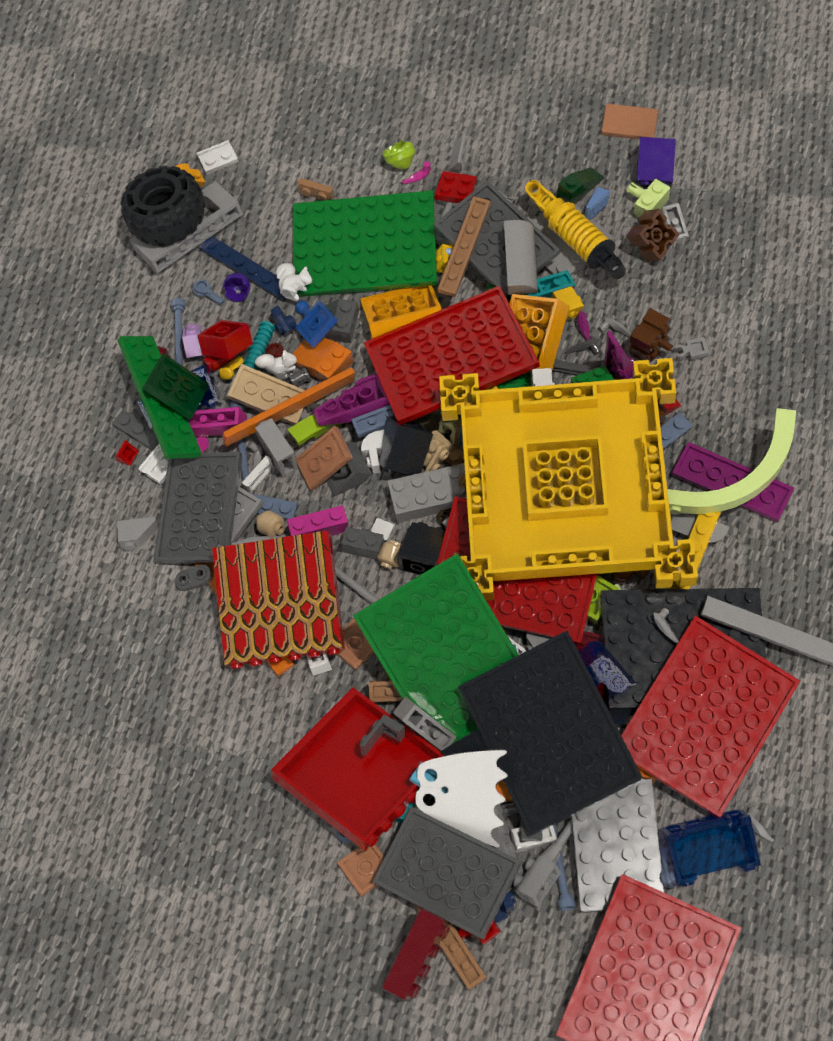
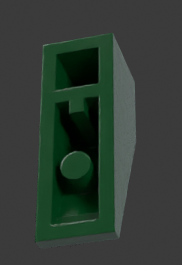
M592 167L571 173L558 183L556 198H561L565 203L570 202L574 204L604 179V176Z

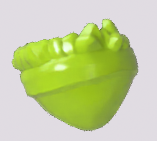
M400 140V143L395 142L394 146H390L382 154L387 164L397 169L405 170L411 166L416 150L411 142Z

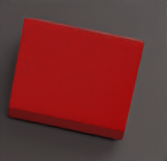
M124 440L115 455L116 461L131 466L139 450Z

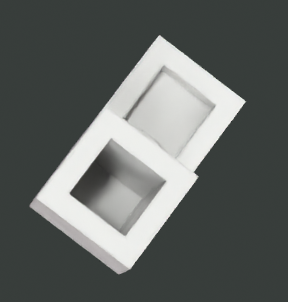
M551 368L532 369L530 371L531 387L555 385V382L552 383Z
M384 430L370 433L365 437L361 445L362 456L367 458L368 467L372 468L373 474L381 473L378 456L381 455Z

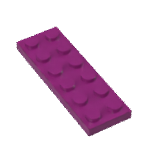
M688 442L672 471V476L708 492L733 485L747 477L754 470ZM774 479L761 493L739 506L779 522L795 488Z

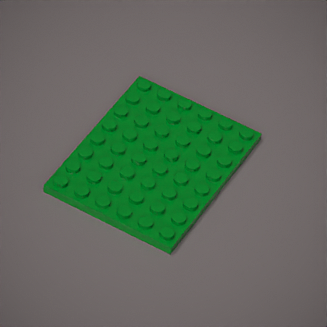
M433 190L293 203V266L296 270L295 275H299L307 267V271L312 278V283L305 285L307 290H298L297 295L299 297L438 285L436 234L433 223H435Z
M458 553L353 614L354 619L402 699L407 697L457 737L453 743L478 730L458 686L519 655Z

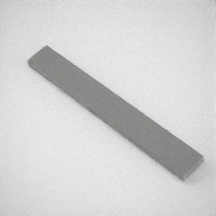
M710 596L706 597L700 616L833 666V643Z

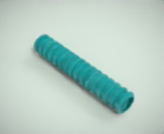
M267 321L260 322L253 344L249 348L250 350L247 353L248 355H246L243 365L255 370L259 369L255 364V360L257 357L265 354L271 336H273V332L276 329L272 323Z

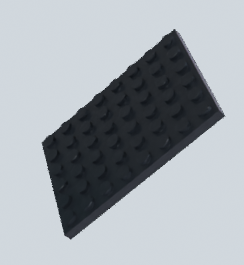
M760 588L601 590L608 710L638 709L677 646V643L666 636L655 622L654 612L659 613L662 608L668 609L669 614L665 617V620L679 641L693 618L697 616L766 659L765 640L700 616L707 596L762 616Z
M568 630L458 686L488 750L507 751L505 755L497 759L496 765L507 774L503 781L530 836L644 780Z

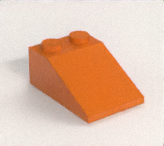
M323 338L315 347H312L304 340L292 353L297 358V362L294 365L299 368L305 367L308 374L322 382L348 369L353 363L350 350L326 338Z

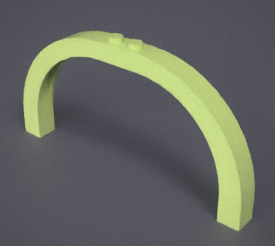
M776 409L770 448L762 462L747 477L728 487L708 492L667 489L670 513L705 514L721 512L746 503L761 493L776 478L787 459L793 440L796 410Z

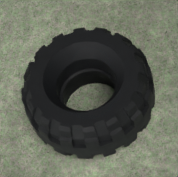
M159 166V168L147 169L146 172L135 176L134 180L125 187L126 191L122 193L121 213L132 235L135 234L138 240L146 244L150 243L152 246L166 244L167 246L174 244V242L182 241L189 234H193L197 230V225H200L203 220L204 208L206 207L200 186L194 176L185 170H181L180 167Z

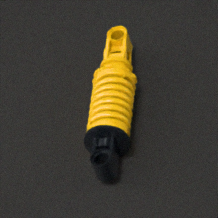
M531 180L526 184L525 191L543 212L544 218L548 220V228L551 231L553 230L576 254L585 260L588 267L591 269L602 267L613 279H621L625 275V266L614 254L616 247L614 241L599 231L585 215L576 209L573 203H565L561 198H556L537 180Z

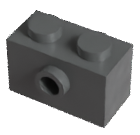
M346 527L341 546L343 553L378 560L377 555H379L385 540L383 534L374 533L369 529L362 528L360 530Z

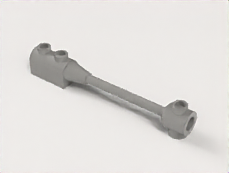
M571 820L556 842H553L536 860L531 858L527 861L525 869L528 871L525 876L519 875L514 881L515 892L536 907L541 904L561 874L556 862L562 851V846L572 833Z

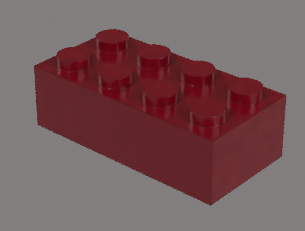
M421 908L382 988L404 1000L416 998L421 990L419 984L422 978H426L430 972L431 967L429 963L431 959H435L439 954L441 947L438 945L441 939H445L450 931V927H448L450 922Z

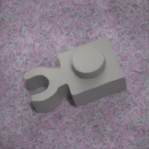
M704 337L687 340L686 346H674V352H682V354L677 355V360L679 361L685 359L686 356H689L690 360L709 356V350Z

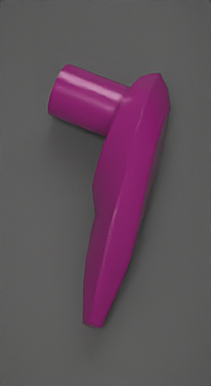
M580 310L577 316V323L582 336L587 341L591 339L587 320L588 314Z

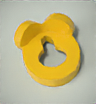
M242 356L233 359L225 367L220 368L219 374L222 380L234 377L233 370L244 362Z

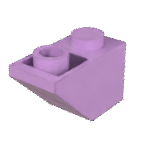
M195 323L186 325V328H183L182 339L187 358L202 355L197 337L202 332V326Z

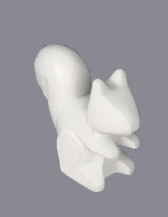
M282 263L275 272L277 278L280 279V293L287 299L298 301L297 291H306L305 285L311 284L312 278L307 271V267L299 275H295L296 270L292 264Z
M283 350L282 357L274 358L270 354H263L255 360L257 367L261 369L266 368L277 379H286L288 374L292 375L293 373L290 371L296 369L293 364L297 362V358L286 350Z

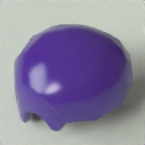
M232 273L226 276L223 283L225 296L235 302L245 300L250 291L248 278L241 273Z

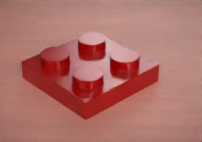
M442 171L435 193V200L460 203L474 191L477 176Z

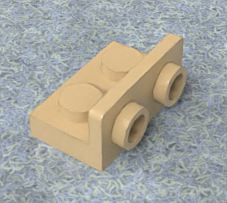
M437 430L432 432L433 437L423 465L426 468L424 472L441 469V464L449 456V450L453 445Z

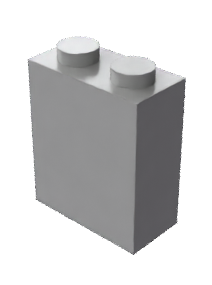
M272 418L262 421L255 427L262 448L268 457L271 458L281 477L283 478L297 470L298 465L295 453Z

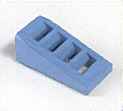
M600 187L595 189L585 207L584 215L587 219H592L608 204L609 190Z

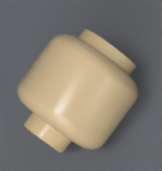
M265 511L256 519L258 532L272 538L281 535L285 530L284 518L273 511Z
M389 540V542L382 544L379 555H377L378 560L382 562V567L391 570L392 567H399L397 555L402 546L401 543Z

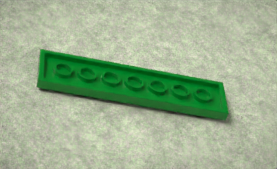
M120 336L118 344L165 459L199 458L202 452L188 419L142 388L161 357L154 337Z

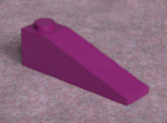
M608 331L604 366L607 367L614 380L631 379L633 375V359L631 356H627L612 332Z
M377 373L359 379L355 382V386L349 390L344 389L341 391L342 394L335 399H329L314 409L313 413L318 425L352 422L351 419L390 405Z

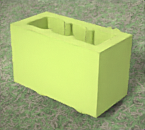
M655 179L644 190L632 182L627 188V193L638 198L634 206V215L640 218L645 210L661 209L669 200L670 187Z

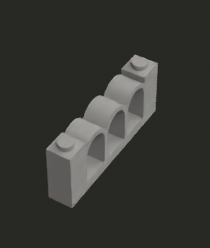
M216 181L201 190L205 200V207L211 208L215 212L202 220L201 224L197 225V230L193 234H189L186 239L174 242V244L163 248L161 246H152L150 243L146 244L138 240L136 236L130 239L136 253L156 273H159L243 215L239 202Z

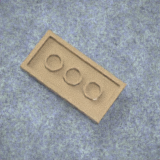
M241 364L227 398L257 411L264 412L305 390ZM304 407L280 420L291 425L297 424Z

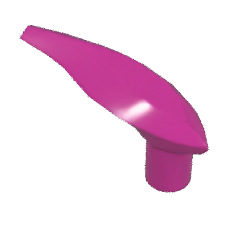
M425 161L421 170L413 173L402 183L416 182L425 178L431 171L430 162Z

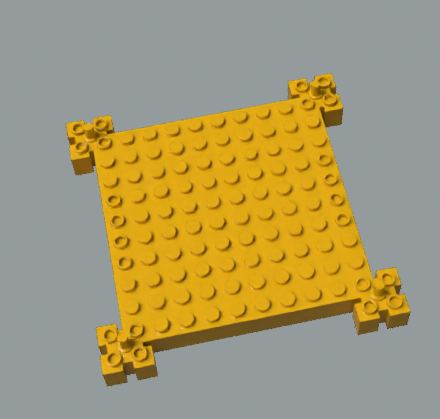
M672 358L657 359L656 365H649V360L633 361V379L479 391L478 373L462 374L463 380H455V375L439 376L443 421L458 420V415L460 414L462 418L471 561H467V556L460 557L486 601L494 600L493 581L655 569L656 588L672 587L673 581H679L680 587L695 586L697 584L698 573L697 564L694 562V539L677 540L676 546L673 543L657 401L659 399V404L675 403L676 385L675 379H673L674 368Z

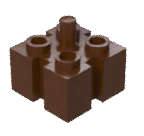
M659 208L645 210L638 219L639 225L633 226L626 235L634 247H640L639 253L647 262L661 261L668 251L666 246L672 245L680 235L672 224L667 225L665 223L667 218Z
M650 308L643 317L641 324H638L630 336L629 354L640 360H649L650 362L651 359L654 360L657 357L659 347L670 352L673 348V345L667 342L669 339L667 335L670 330V318Z

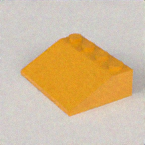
M432 286L399 288L360 298L372 339L441 310L440 303Z
M512 294L509 305L539 361L540 367L536 369L551 368L552 370L569 305L555 298Z

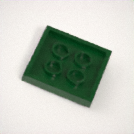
M163 353L142 388L190 420L210 384Z

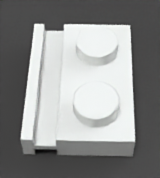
M229 140L197 152L206 175L238 162V158Z
M160 444L156 446L138 469L141 473L143 472L161 485L166 480L169 459H165Z

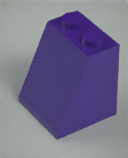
M640 137L637 183H640V186H650L655 179L667 186L673 184L676 139Z

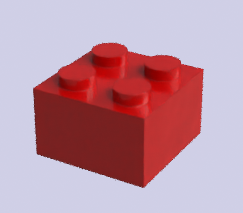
M220 320L197 335L202 355L223 358L224 360L233 359L235 355L245 351L247 347L253 344L248 323Z

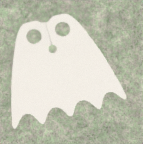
M492 750L460 753L431 759L422 763L418 767L417 779L420 781V789L416 792L417 807L425 814L486 844L500 847L492 838L491 831L504 824L495 815L494 807L504 802L505 798L496 791L495 786L498 781L506 778L507 774L497 767L496 762L507 751ZM427 769L436 771L437 779L435 781H428L425 778L424 774ZM442 787H447L448 793H443ZM425 794H432L435 797L436 802L433 806L424 804L423 796Z

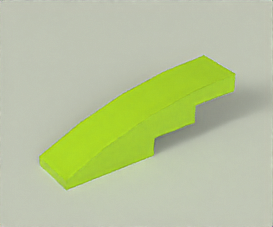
M312 414L289 428L288 433L300 446L310 438L314 437L316 439L333 426L339 427L344 423L319 426L315 415Z

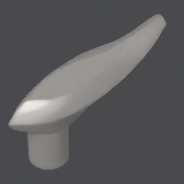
M604 317V322L598 327L602 332L611 327L626 336H631L628 329L611 318Z
M250 441L247 447L254 451V470L262 461L263 449L261 444Z
M662 608L659 613L654 612L657 626L666 636L678 644L679 640L665 620V617L669 614L668 609Z
M750 807L748 813L744 812L747 824L758 835L773 842L774 839L771 838L755 818L757 809Z

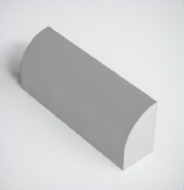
M524 220L504 221L508 295L538 293L534 227L530 222Z

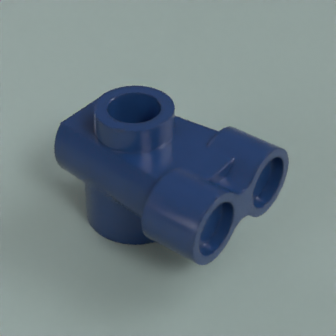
M279 306L271 309L270 318L275 323L274 326L277 333H282L284 337L290 335L297 326L294 318L291 315L285 317Z

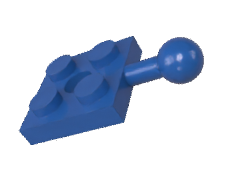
M301 300L296 303L295 310L298 314L305 317L295 328L312 347H315L321 342L327 332L334 327L338 319L320 300L311 310H309L308 302Z

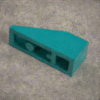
M566 270L537 279L538 293L518 295L551 298L553 292L571 286L575 287L576 284L569 271Z

